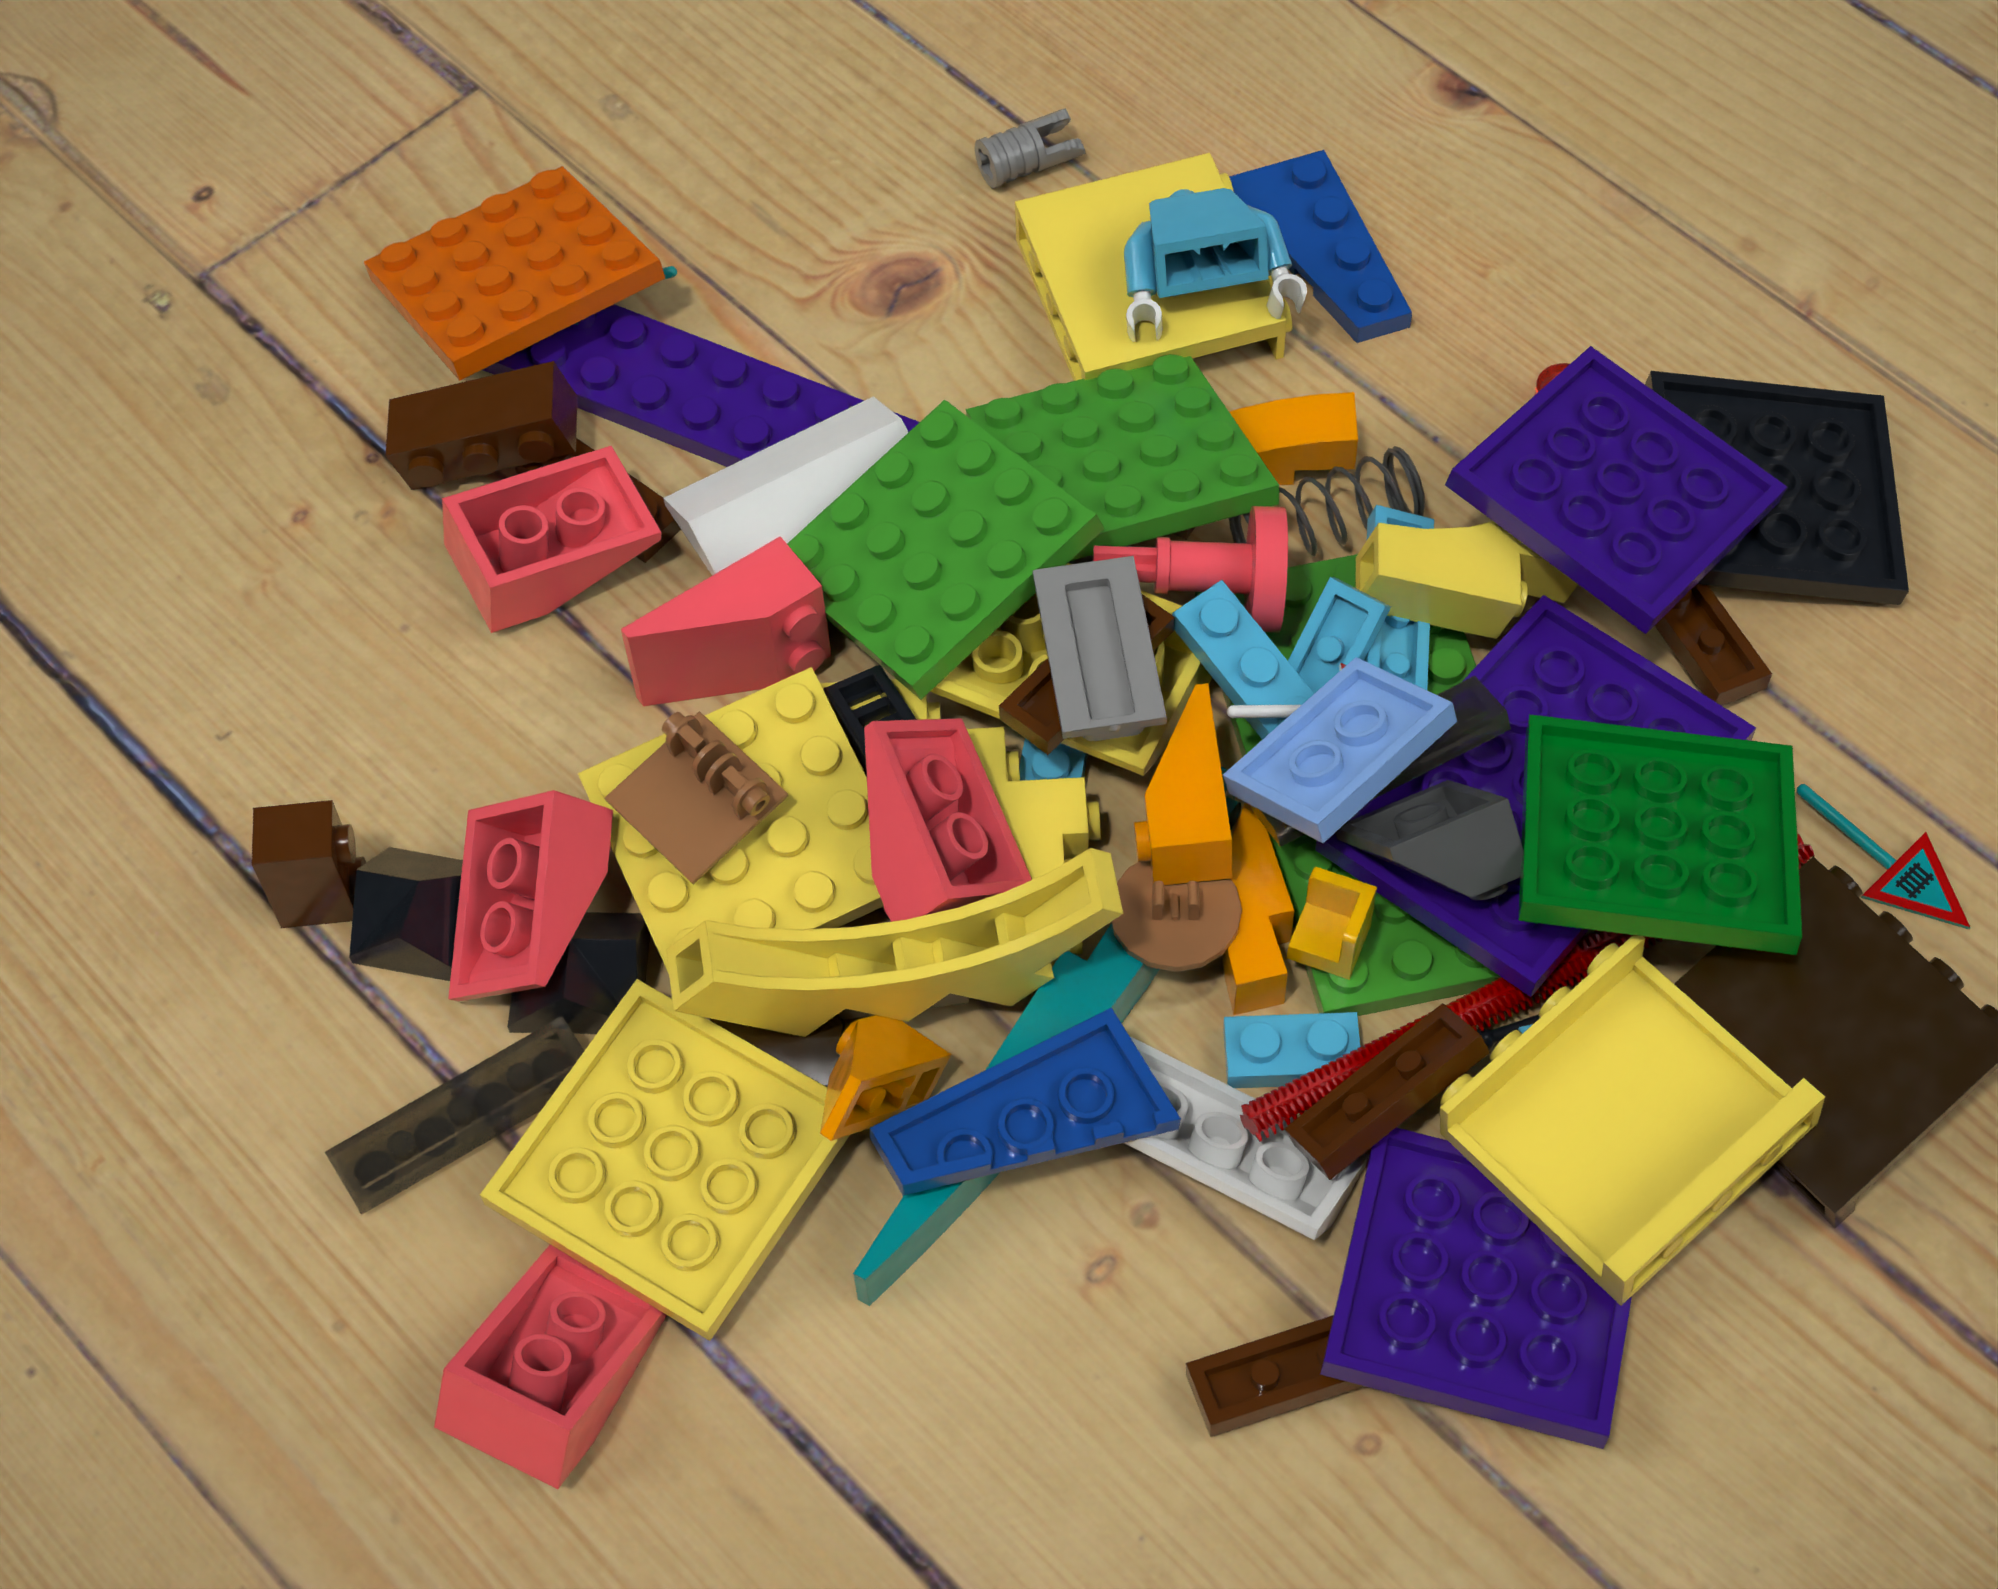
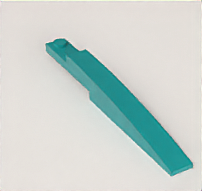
M1221 766L1222 777H1223V774H1224L1228 769H1226V768H1224V767ZM1223 777L1231 830L1238 818L1241 803L1235 800V796L1228 793ZM1110 925L1087 961L1069 951L1059 956L1052 967L1054 978L1037 990L987 1069L1111 1007L1120 1022L1123 1023L1160 969L1150 968L1128 955L1115 938L1112 925ZM1000 1173L904 1195L854 1272L858 1300L871 1306L953 1225Z

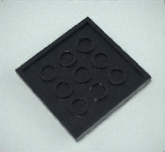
M1659 371L1650 372L1645 383L1646 386L1787 486L1779 503L1697 584L1901 605L1909 592L1883 395Z

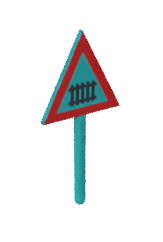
M1800 784L1797 787L1796 791L1800 797L1887 869L1861 898L1965 929L1971 928L1927 832L1896 860L1809 786Z

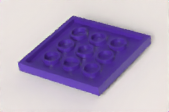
M1592 346L1587 348L1453 467L1445 483L1446 487L1645 634L1779 503L1787 489L1785 484Z
M1396 1127L1371 1147L1320 1375L1604 1449L1610 1435L1632 1296L1620 1306L1448 1140Z

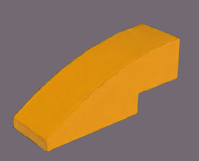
M1354 392L1315 394L1280 399L1229 411L1279 485H1294V475L1297 470H1331L1335 466L1343 467L1344 469H1355L1358 430Z
M1244 803L1232 837L1233 878L1230 879L1237 888L1242 907L1241 918L1236 938L1222 955L1224 978L1233 1015L1284 1004L1288 972L1279 944L1290 942L1294 918V908L1261 810L1248 803Z

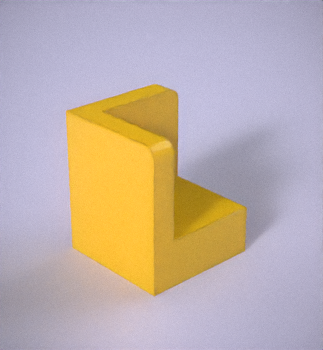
M1314 867L1308 881L1306 903L1288 945L1287 959L1350 980L1371 927L1377 887L1319 867Z

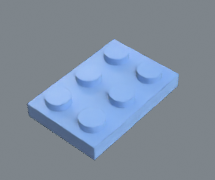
M1355 657L1223 774L1228 793L1324 843L1457 722L1453 702Z

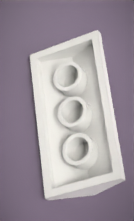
M873 396L664 497V503L711 575H714L779 536L786 543L791 541L908 433V430L898 415Z
M1130 1037L1175 1108L1181 1121L1179 1130L1125 1142V1144L1313 1240L1332 1227L1364 1170L1369 1155L1362 1154L1329 1180L1294 1146L1286 1131H1281L1277 1124L1275 1125L1277 1134L1274 1135L1269 1128V1138H1266L1263 1132H1261V1142L1257 1140L1255 1135L1250 1133L1249 1129L1244 1128L1240 1119V1115H1243L1241 1105L1249 1104V1101L1256 1100L1255 1098ZM1283 1121V1127L1285 1128V1127H1287V1125H1286V1123Z

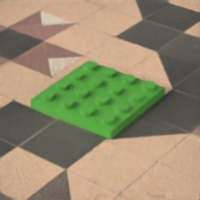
M1164 355L1157 358L1153 365L1128 371L1110 369L1102 372L1098 378L1052 384L1038 391L1011 398H998L987 404L966 409L967 417L1097 514L1104 530L1070 561L1093 555L1094 545L1128 546L1249 513L1252 506H1275L1279 504L1278 482L1191 356Z
M943 400L789 541L787 545L822 585L826 619L921 700L1036 593L1033 570L1066 565L1102 532L1104 527L1095 512L948 401Z

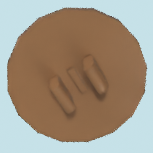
M1149 860L1140 861L1130 866L1117 882L1123 914L1111 922L1114 936L1128 955L1150 968L1173 972L1201 968L1222 956L1237 936L1242 907L1237 888L1231 879L1201 882L1189 881L1188 883L1164 885L1162 881H1155L1153 883L1151 862Z

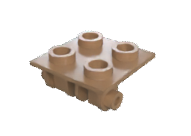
M700 711L695 716L688 715L686 717L680 712L672 714L662 726V732L667 736L665 743L604 798L692 884H695L789 796L782 787Z

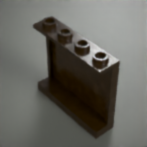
M1813 856L1799 869L1802 939L1797 955L1716 945L1674 985L1791 1088L1805 1078L1825 1096L1818 1124L1772 1167L1836 1228L1855 1211L1856 1199L1998 1069V1010L1988 1004H1985L1980 1009L1961 991L1964 983L1949 965L1937 957L1930 961L1925 959L1909 944L1913 941V937L1895 916L1887 911L1877 915L1860 899L1863 892L1849 874L1836 865L1828 870Z

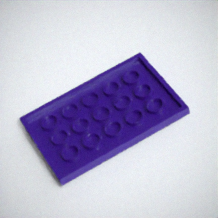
M1543 595L1446 698V700L1453 702L1457 722L1350 820L1446 780H1451L1508 798L1520 841L1522 842L1525 735L1529 714L1752 741L1756 727ZM1335 833L1324 843L1316 841L1315 850L1361 882L1376 886L1377 893L1530 997H1532L1589 930L1519 921L1520 878L1508 882V890L1501 895L1485 900H1471L1465 895L1441 887L1337 840Z

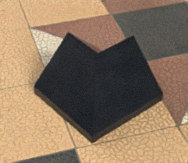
M389 847L356 870L349 954L351 962L353 964L450 981L463 860Z
M586 912L546 987L512 992L507 1025L509 1033L597 1034L636 979L643 983L646 982L650 932L642 914Z

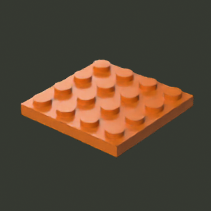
M563 166L555 170L542 171L536 174L530 182L505 194L492 195L485 199L480 206L455 218L440 220L430 230L405 242L390 244L380 254L364 261L371 281L459 381L666 279L660 259Z

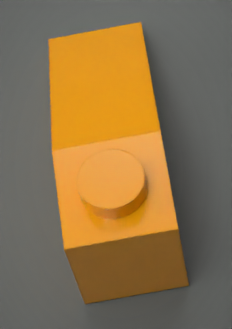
M1208 683L1196 684L1145 792L1146 821L1134 822L1138 862L1150 860L1153 883L1155 881H1162L1164 885L1188 883L1189 881L1201 882L1233 878L1232 837Z
M874 1015L852 1022L843 1032L837 1043L836 1053L840 1057L829 1076L820 1134L833 1141L869 1129L929 1099L952 1054L901 1020Z

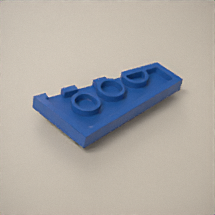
M1325 150L1229 176L1234 193L1246 205L1267 212L1276 219L1292 262V266L1288 270L1293 275L1299 273L1313 287V297L1356 343L1410 328L1412 311Z
M1111 1007L870 1127V1139L904 1196L1179 1130L1181 1118Z

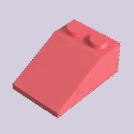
M612 445L442 498L444 545L491 633L551 613L661 540V530Z
M781 536L621 629L636 697L643 706L764 689L810 667L815 671L825 659L831 656L822 585Z
M962 718L872 721L864 727L872 878L882 899L884 910L891 922L958 908L1006 892L1032 880Z
M552 790L468 810L448 999L460 1002L546 987L608 872L611 850L612 809Z
M549 1245L445 1366L434 1428L559 1489L593 1445L667 1315L554 1246Z

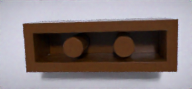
M551 361L389 399L385 456L410 489L414 490L576 453L577 395L555 362Z

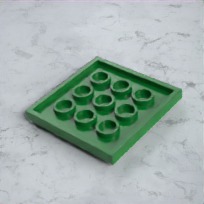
M1529 714L1525 735L1521 842L1523 856L1520 871L1519 921L1797 955L1802 939L1792 745Z

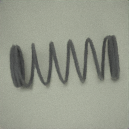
M1396 446L1392 449L1388 448L1383 457V464L1373 457L1364 456L1357 465L1355 477L1343 467L1335 466L1329 471L1325 487L1312 477H1304L1298 484L1295 498L1288 491L1279 487V493L1284 494L1296 509L1300 535L1309 554L1315 557L1318 549L1313 529L1301 507V491L1303 485L1307 482L1317 486L1325 496L1329 523L1337 542L1345 546L1348 540L1343 518L1330 495L1331 479L1336 472L1345 474L1354 484L1359 514L1367 530L1368 519L1364 511L1362 499L1369 516L1373 508L1360 484V471L1362 465L1366 462L1374 463L1384 474L1385 490L1390 508L1413 514L1404 501L1398 487L1393 461L1395 456L1405 470L1410 483L1414 501V514L1424 515L1425 496L1422 482L1412 459L1402 448ZM1250 512L1243 514L1247 524L1249 522ZM1333 512H1334L1335 517H1336V519H1337V522H1338V525H1339V528H1340V531H1341V535H1340V533H1339V531H1338V528H1337V525H1336V523H1335V519H1334ZM1241 515L1229 518L1234 543H1246L1241 526ZM1305 528H1306V530H1307V533H1308V536H1309L1311 545H1310V543H1309V540H1308V537H1307Z

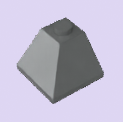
M1446 780L1352 819L1335 832L1337 840L1441 887L1465 895L1471 900H1485L1501 895L1508 890V882L1520 878L1523 848L1508 798L1451 780Z

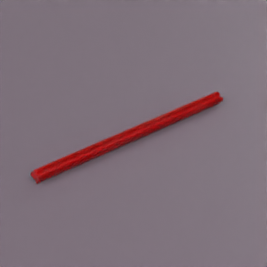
M1797 834L1800 869L1810 857H1815L1811 845L1804 844L1800 835ZM1595 930L1587 934L1588 936H1583L1532 997L1500 977L1498 980L1492 981L1484 985V987H1480L1470 992V994H1466L1456 999V1001L1446 1004V1006L1474 1030H1476L1477 1026L1480 1031H1484L1483 1022L1487 1028H1490V1019L1494 1024H1498L1497 1016L1501 1021H1504V1012L1508 1017H1512L1511 1009L1515 1014H1518V1006L1521 1010H1526L1525 1002L1529 1007H1532V999L1535 1003H1540L1539 996L1542 1000H1546V993L1551 996L1553 994L1552 988L1556 992L1560 989L1559 984L1562 988L1567 986V981L1570 986H1574L1573 978L1577 983H1580V975L1583 979L1587 977L1586 970H1588L1591 962L1605 947L1612 943L1620 947L1633 935ZM1643 936L1645 938V949L1649 948L1648 942L1654 946L1656 945L1655 939L1658 942L1663 941L1662 938ZM1423 1015L1421 1018L1415 1019L1414 1022L1401 1026L1400 1029L1387 1033L1386 1036L1379 1037V1040H1373L1371 1043L1357 1048V1050L1350 1051V1054H1344L1343 1057L1336 1058V1061H1330L1328 1064L1322 1065L1321 1068L1308 1072L1307 1075L1300 1076V1079H1294L1292 1082L1286 1083L1285 1086L1278 1087V1090L1274 1089L1270 1091L1271 1093L1263 1094V1097H1257L1256 1100L1249 1101V1104L1241 1105L1243 1115H1240V1119L1244 1128L1249 1129L1250 1133L1255 1135L1259 1142L1262 1141L1261 1132H1263L1266 1138H1269V1128L1274 1135L1277 1134L1276 1124L1283 1131V1121L1287 1126L1291 1124L1290 1118L1293 1121L1298 1118L1297 1114L1301 1116L1305 1110L1307 1111L1427 1015Z

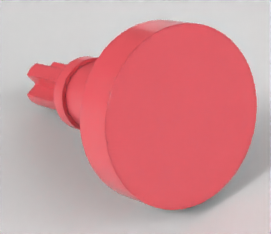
M1252 506L1246 543L1170 541V537H1157L1155 548L1098 545L1093 547V561L1134 556L1139 582L1154 583L1155 594H1168V591L1204 592L1220 580H1223L1233 593L1244 594L1245 609L1264 632L1279 633L1281 630L1285 608L1288 568V523L1285 507Z

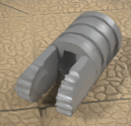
M1066 108L1022 123L1018 128L1013 127L1004 133L999 132L990 138L984 137L976 140V160L986 183L991 188L1002 186L1004 182L1008 183L1016 180L1017 177H1025L1030 175L1031 172L1037 173L1086 154L1085 148L1078 138L1066 140L1048 148L1044 147L1042 137L1062 130L1071 122Z

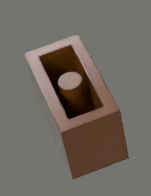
M333 800L253 808L252 867L281 928L352 921L356 870L366 864V860L364 857H356V843L352 825H342Z

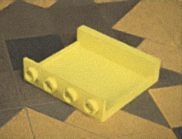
M1210 153L1015 201L1016 241L1073 381L1098 378L1102 372L1110 369L1128 371L1153 365L1157 358L1164 355L1191 356L1193 359L1262 340H1267L1275 360L1284 358L1285 336L1287 332L1292 331V317L1289 306L1284 298V309L1281 318L1276 319L1269 313L1267 302L1273 285L1271 275L1268 280L1159 298L1156 293L1151 296V299L1160 306L1162 311V336L1159 340H1156L1155 325L1150 321H1140L1135 325L1136 342L1131 341L1128 336L1126 313L1130 304L1134 302V297L1127 295L1124 248L1127 240L1139 224L1150 221L1149 203L1156 199L1168 198L1174 192L1181 189H1188L1194 193L1221 188L1233 191L1228 174H1219Z
M1633 935L1620 947L1615 943L1605 947L1591 962L1587 970L1589 975L1572 990L1564 986L1552 994L1539 1012L1540 1019L1523 1034L1519 1030H1514L1506 1035L1490 1055L1491 1062L1474 1077L1470 1074H1464L1459 1077L1445 1091L1440 1101L1442 1105L1440 1107V1134L1620 1306L1818 1124L1825 1096L1805 1078L1793 1088L1786 1084L1643 957L1645 938L1638 935Z

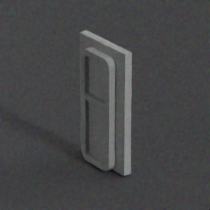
M1134 556L1033 570L1034 586L1063 739L1083 736L1088 741H1099L1140 734L1145 727L1167 724V716Z

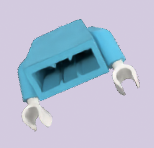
M1221 188L1197 193L1188 189H1181L1174 192L1168 198L1156 199L1149 203L1150 221L1139 224L1127 240L1124 248L1127 295L1134 297V302L1127 309L1126 320L1127 333L1133 342H1136L1135 325L1140 321H1150L1155 325L1156 340H1159L1162 336V311L1160 306L1151 299V296L1156 293L1159 298L1268 280L1271 275L1273 285L1267 302V308L1271 316L1276 319L1281 318L1284 309L1283 296L1293 300L1297 312L1301 313L1307 294L1306 283L1297 275L1289 274L1288 272L1292 262L1278 222L1271 214L1246 205L1231 189Z

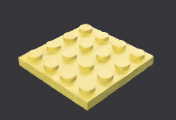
M812 667L705 715L706 718L782 787L789 796L695 884H692L604 799L665 743L667 737L665 734L578 773L590 802L613 810L610 846L668 973L666 950L705 920L758 928L802 930L838 928L883 907L882 899L872 878L867 777Z
M636 979L483 1189L480 1197L484 1205L711 1341L850 1135L830 1141L820 1134L827 1087L705 1017L674 1011L673 1002L670 997Z

